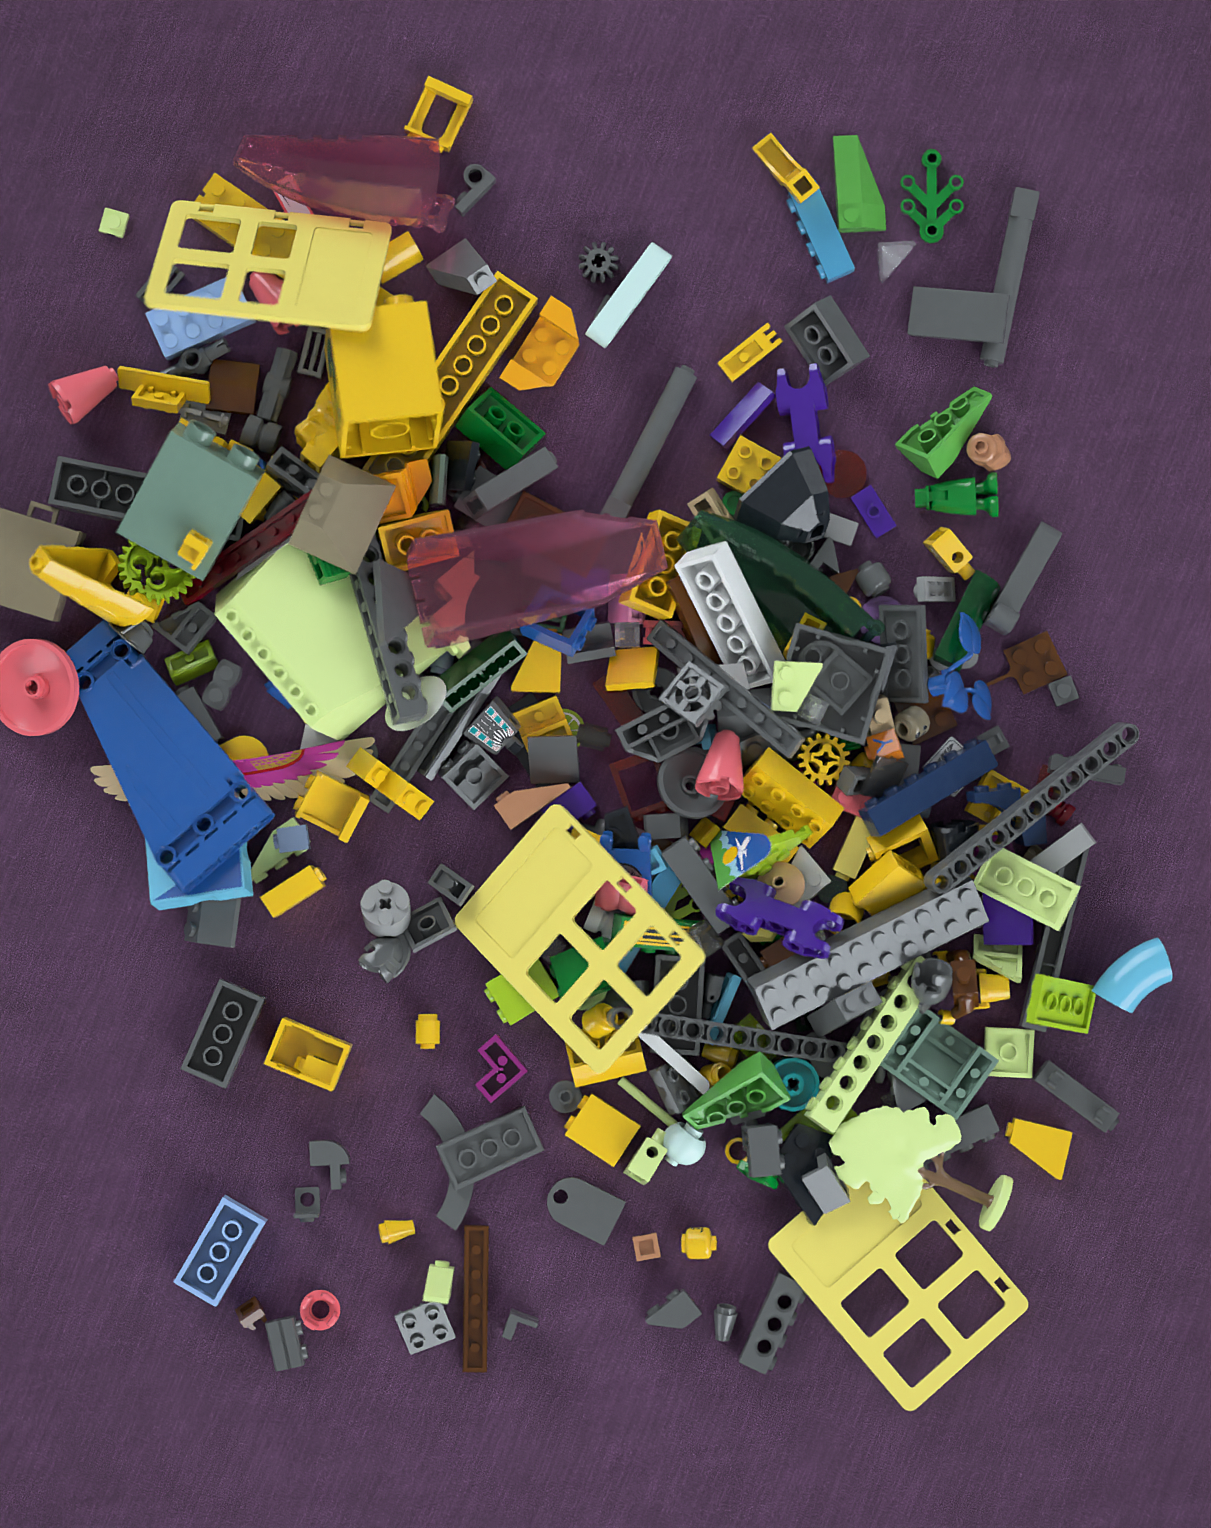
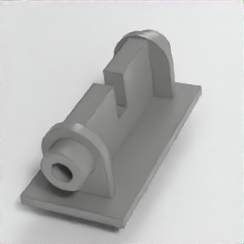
M186 400L180 409L179 421L181 418L187 421L191 419L197 420L209 426L217 433L226 434L232 413L205 410L206 404Z

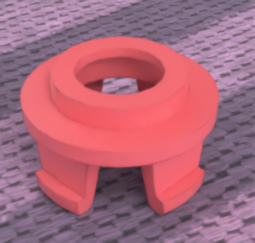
M315 1290L307 1294L300 1306V1315L304 1325L311 1330H326L332 1327L340 1315L338 1299L326 1290ZM316 1301H324L328 1304L329 1313L326 1317L317 1318L313 1315L312 1306Z

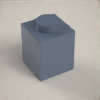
M307 825L276 829L277 834H273L275 849L279 848L280 853L311 849Z

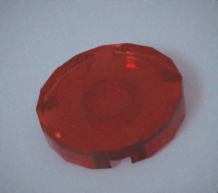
M837 450L835 451L834 483L825 482L829 495L835 498H848L854 496L862 489L866 481L867 470L864 461L856 453ZM820 466L819 469H820L821 474H822V476H823L822 468H821V466Z

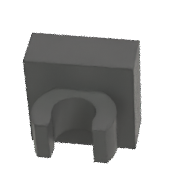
M999 725L976 737L977 740L987 741L993 755L1010 747Z

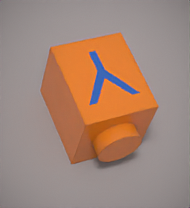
M894 728L866 738L868 746L864 747L868 760H873L877 767L905 758Z

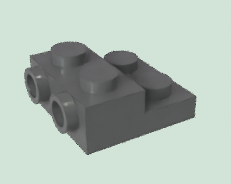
M471 740L470 742L464 741L458 746V753L452 759L447 758L438 774L475 810L509 776L476 742Z

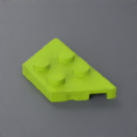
M805 825L796 833L793 830H789L768 837L771 843V850L768 856L739 877L756 879L759 875L767 874L772 870L773 864L789 857L790 851L813 832L808 825Z

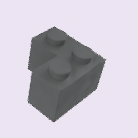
M771 1123L741 1126L743 1150L747 1152L749 1176L754 1178L781 1175V1169L785 1168L784 1156L779 1154V1144H782L781 1129H777V1125Z

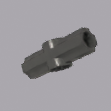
M277 347L271 371H268L263 385L264 394L257 417L269 422H278L284 399H287L291 388V375L297 360V352Z

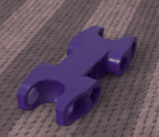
M817 363L810 364L809 381L807 385L800 389H795L791 386L789 375L785 368L778 369L776 387L778 412L780 417L791 415L794 441L783 443L784 456L791 450L809 446L817 463L822 468L825 482L834 483L836 463L834 441L832 435L821 437L818 410L829 409L827 387L823 381L819 365Z
M737 877L729 883V890L742 897L745 901L736 906L725 903L718 904L716 917L721 921L727 923L735 930L748 935H756L759 928L766 929L784 936L785 938L782 943L785 948L803 956L828 959L831 946L818 939L814 934L824 929L840 932L844 919L830 911L825 906L810 900H803L798 908L774 899L776 890L770 885L755 879Z

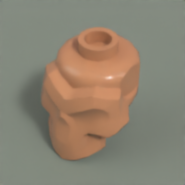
M978 433L973 435L968 441L967 454L975 464L984 466L987 471H996L1003 468L1011 460V454L1005 445V440L999 434Z

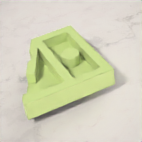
M974 934L972 959L1016 983H1021L1023 945H984V935Z

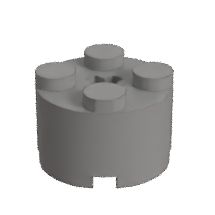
M381 880L379 883L369 887L361 899V910L365 926L370 933L377 937H395L402 934L408 928L411 921V906L409 896L403 887L389 880Z

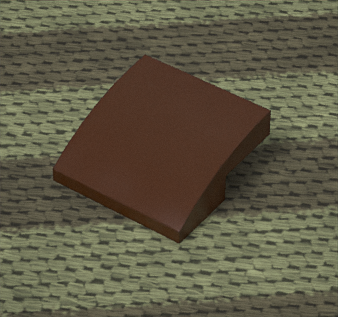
M214 359L210 367L208 381L210 383L211 401L205 405V410L254 415L260 364Z

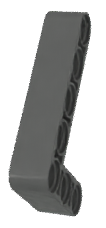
M1043 521L1040 522L983 623L984 625L1004 636L1011 632L1020 616L1018 612L1063 534L1062 532Z

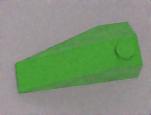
M833 136L837 229L839 233L886 231L885 205L858 136Z
M977 387L971 388L951 401L950 407L940 414L934 412L930 415L931 419L921 426L916 424L910 428L895 444L896 448L921 472L938 479L956 459L993 397L992 394Z
M758 1052L734 1067L682 1112V1117L698 1130L725 1123L727 1118L739 1115L740 1118L748 1117V1113L761 1110L762 1113L771 1111L789 1101L790 1095L775 1066L761 1052Z

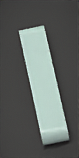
M652 242L592 322L585 335L603 348H606L667 266L672 255Z

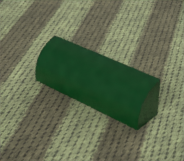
M976 569L934 654V661L950 667L967 655L968 652L963 648L959 638V613L964 612L970 616L980 631L1001 589L999 583L987 574ZM961 664L954 670L960 672L963 664Z
M506 624L438 676L446 685V696L443 706L450 713L458 709L527 655L520 641Z

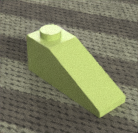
M435 1260V1264H430L423 1301L448 1304L454 1274V1267L449 1266L450 1262Z

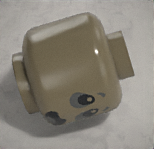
M918 706L908 707L896 715L894 719L895 732L903 740H916L927 733L930 728V720L927 713Z

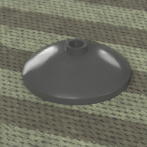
M689 747L663 761L658 771L657 786L662 800L673 812L687 818L707 817L716 812L725 802L718 800V795L710 794V798L698 793L695 789L696 779L708 753L707 750L702 748ZM685 784L691 785L692 791L687 790Z

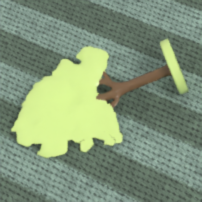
M882 1106L881 1108L871 1109L868 1112H862L858 1117L841 1123L836 1129L835 1135L829 1141L832 1153L839 1155L845 1161L843 1165L835 1166L834 1168L838 1178L853 1189H859L864 1182H869L870 1189L873 1191L868 1197L869 1203L880 1204L886 1198L891 1207V1210L888 1212L893 1220L897 1219L900 1223L905 1222L909 1218V1213L920 1197L922 1189L942 1186L983 1204L979 1218V1227L986 1231H991L1003 1214L1013 1187V1178L1001 1175L987 1194L949 1176L943 1169L945 1151L952 1149L955 1144L961 1141L960 1129L955 1119L949 1114L937 1115L936 1124L932 1125L929 1120V1111L925 1107L902 1112L897 1107ZM926 1159H931L934 1162L937 1170L936 1173L927 1170L923 1166ZM927 1179L929 1183H923L922 1180Z

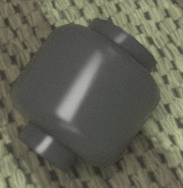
M869 560L858 567L860 572L856 575L855 580L865 596L876 598L890 589L891 577L882 563L875 562L872 564Z

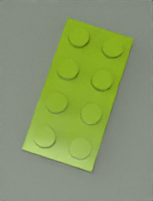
M1035 974V979L1032 983L1031 999L1027 1008L1026 1022L1088 1034L1096 994L1092 992L1094 986Z

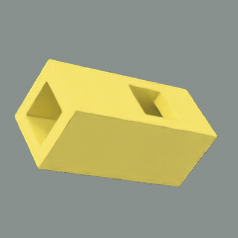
M855 816L832 867V870L836 871L835 876L845 881H849L850 878L856 879L867 854L866 848L869 847L866 837L870 836V833L862 818Z

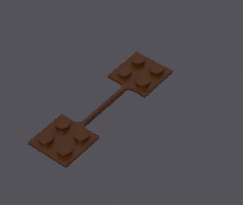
M1048 631L1004 650L1003 652L1010 665L1009 672L986 683V685L990 686L1005 678L1013 677L1017 680L1024 695L1067 675ZM928 689V703L893 702L898 713L910 706H918L929 717L930 728L928 732L912 741L913 745L957 726L951 708L942 706L943 694L932 696Z

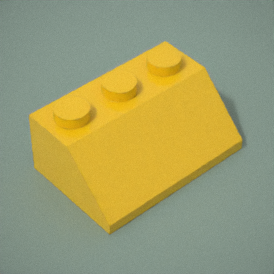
M625 1019L618 1020L617 1025H621ZM583 1029L581 1031L599 1049H602L618 1029L599 1039L591 1037ZM639 1036L634 1039L610 1068L603 1073L594 1072L565 1042L576 1088L647 1071Z

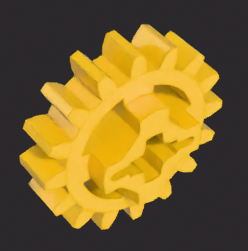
M818 733L815 734V741L809 737L806 739L808 746L802 744L799 747L804 752L797 755V758L802 759V763H799L797 767H803L804 771L802 774L804 776L809 775V780L812 782L816 779L818 786H822L824 781L829 786L832 785V778L838 781L839 773L842 772L843 767L850 764V761L845 760V756L849 755L850 752H843L842 748L846 744L845 742L838 744V737H834L831 740L828 733H825L823 738ZM820 744L819 750L816 753H809L812 747ZM831 746L836 750L838 756H835L831 751ZM825 754V758L831 760V762L822 765V761L816 759V757ZM809 763L813 764V766L816 768V772H814L810 768ZM831 766H838L832 774L827 775L828 769Z

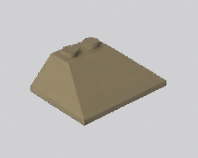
M329 455L288 544L356 575L396 485Z

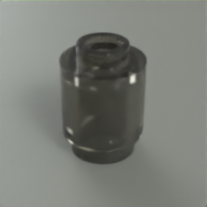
M586 723V725L579 724L577 743H580L582 747L603 751L604 747L609 748L612 734L608 733L609 728L590 723Z

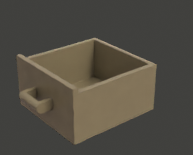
M31 501L27 515L0 508L1 606L60 622L67 595L57 592L34 575L29 564L30 558L40 545L83 546L86 533L56 524L60 509ZM35 508L53 512L51 523L32 517Z

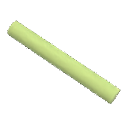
M624 1076L618 1081L617 1084L668 1127L677 1123L673 1117Z

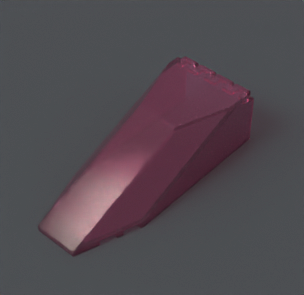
M585 510L413 539L406 553L410 577L419 576V579L411 581L415 601L424 600L423 603L416 605L420 624H430V626L421 628L424 642L427 648L435 647V649L601 606L668 568L657 520L636 517L621 518L610 516L608 513H603V515L586 513Z

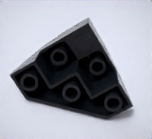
M807 446L789 451L739 499L733 518L776 540L807 543L824 538L830 521L829 494L812 449Z

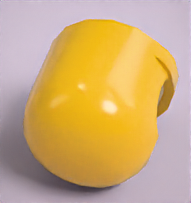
M842 892L835 895L831 900L829 910L839 915L842 919L855 920L857 923L861 922L864 908L859 909L853 904L851 893Z

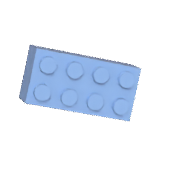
M226 277L185 296L219 299L223 292ZM242 291L239 301L247 302ZM153 309L145 313L167 361L181 356L189 348L197 349L256 322L255 319Z
M225 1195L178 1273L174 1283L216 1307L268 1219Z

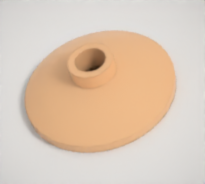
M775 863L772 865L770 872L763 876L759 875L757 879L776 890L774 899L790 905L796 904L801 899L805 890V880L801 871L790 863ZM777 880H783L782 885H775Z

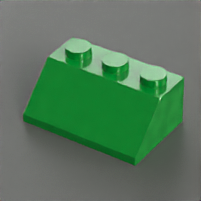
M492 387L486 390L467 408L455 425L471 441L480 443L479 447L506 470L524 460L546 434Z

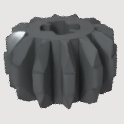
M592 242V251L585 246L583 250L587 255L579 254L578 259L584 262L580 263L578 268L581 270L586 269L583 273L584 278L592 274V283H595L597 276H600L601 283H604L605 274L611 279L614 277L609 269L618 270V265L612 262L618 261L619 257L618 255L610 256L614 252L613 247L605 251V242L601 243L600 248H597L596 242ZM596 257H600L601 261L602 259L605 260L600 268H597L596 264L592 265Z

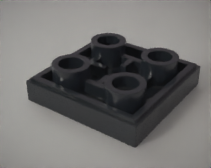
M473 441L447 442L445 454L449 458L446 490L471 491L476 480L474 473L476 463L480 458V443Z

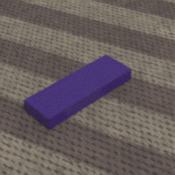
M757 382L710 436L728 450L776 395L760 382Z

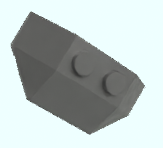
M698 688L686 693V697L688 699H695L699 694ZM702 688V696L709 700L704 688ZM683 695L676 698L678 705L682 701ZM698 702L690 703L685 710L695 712L704 706ZM664 704L615 729L626 752L660 763L701 742L709 720L705 718L697 728Z

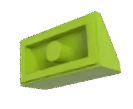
M209 640L199 643L190 655L181 651L164 659L176 686L214 670L219 664Z

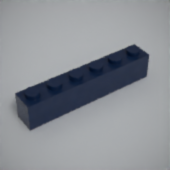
M972 738L962 744V749L958 751L952 750L944 754L942 761L938 763L935 761L924 766L922 773L918 775L914 773L904 779L905 783L902 785L889 787L884 791L885 795L882 797H874L864 803L865 807L858 810L870 835L874 837L883 836L999 766L987 741Z

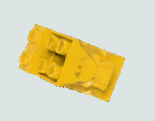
M329 382L316 399L315 407L308 413L307 418L295 427L294 431L296 441L303 449L300 453V460L319 474L329 455L340 459Z

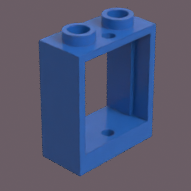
M542 585L520 622V632L525 637L573 658L575 652L582 649L586 639L585 635L588 631L591 632L597 618H595L594 607ZM550 603L582 617L570 639L537 625Z

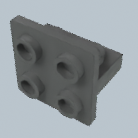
M682 1055L681 1057L684 1058L692 1066L687 1056ZM669 1063L649 1071L669 1115L685 1111L703 1095Z

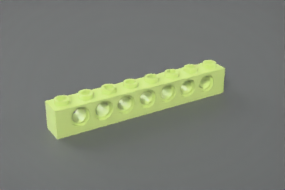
M922 956L900 966L902 970L898 976H894L887 985L889 989L885 995L880 996L882 1003L874 1007L875 1010L871 1016H867L860 1025L861 1031L857 1037H852L846 1046L847 1052L843 1057L840 1056L833 1065L834 1071L830 1077L827 1076L819 1086L821 1090L816 1098L812 1097L807 1103V1111L804 1116L825 1131L830 1133L836 1131L917 1010L920 1002L907 981L909 976L913 974L915 963H921L926 960ZM897 995L902 997V1005L899 1008L894 1005V999ZM884 1015L889 1019V1024L885 1028L880 1023ZM873 1035L875 1038V1045L872 1048H869L867 1045V1039L869 1036ZM859 1055L862 1059V1064L856 1069L853 1060ZM846 1076L848 1078V1085L842 1089L840 1079ZM833 1096L835 1104L831 1109H828L826 1100L828 1097Z

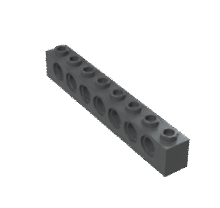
M374 533L364 555L369 559L370 563L362 560L356 575L350 573L349 576L392 724L398 725L420 721L427 713L428 703L426 698L422 696L420 689L421 679L415 672L414 655L408 648L406 630L403 629L383 646H380L378 641L375 585L371 584L368 578L374 580L373 562L379 559L383 561L381 556L380 540L376 538ZM388 646L393 647L397 654L392 653ZM395 669L400 670L403 676H399L395 672ZM402 692L407 693L410 699L404 698Z

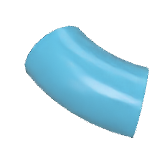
M1153 938L1143 942L1119 957L1099 978L1092 992L1114 1005L1133 1013L1137 1005L1151 991L1172 981L1170 962L1160 939Z

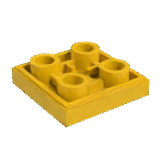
M654 646L615 650L616 656L609 658L605 684L607 691L655 687L659 659L658 648Z

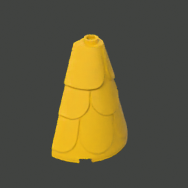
M40 545L30 558V569L34 575L57 592L67 595L79 605L84 606L111 624L120 627L135 626L144 621L154 610V607L144 594L136 592L132 598L112 587L111 582L118 574V564L121 563L112 550L106 548L65 547L64 545Z

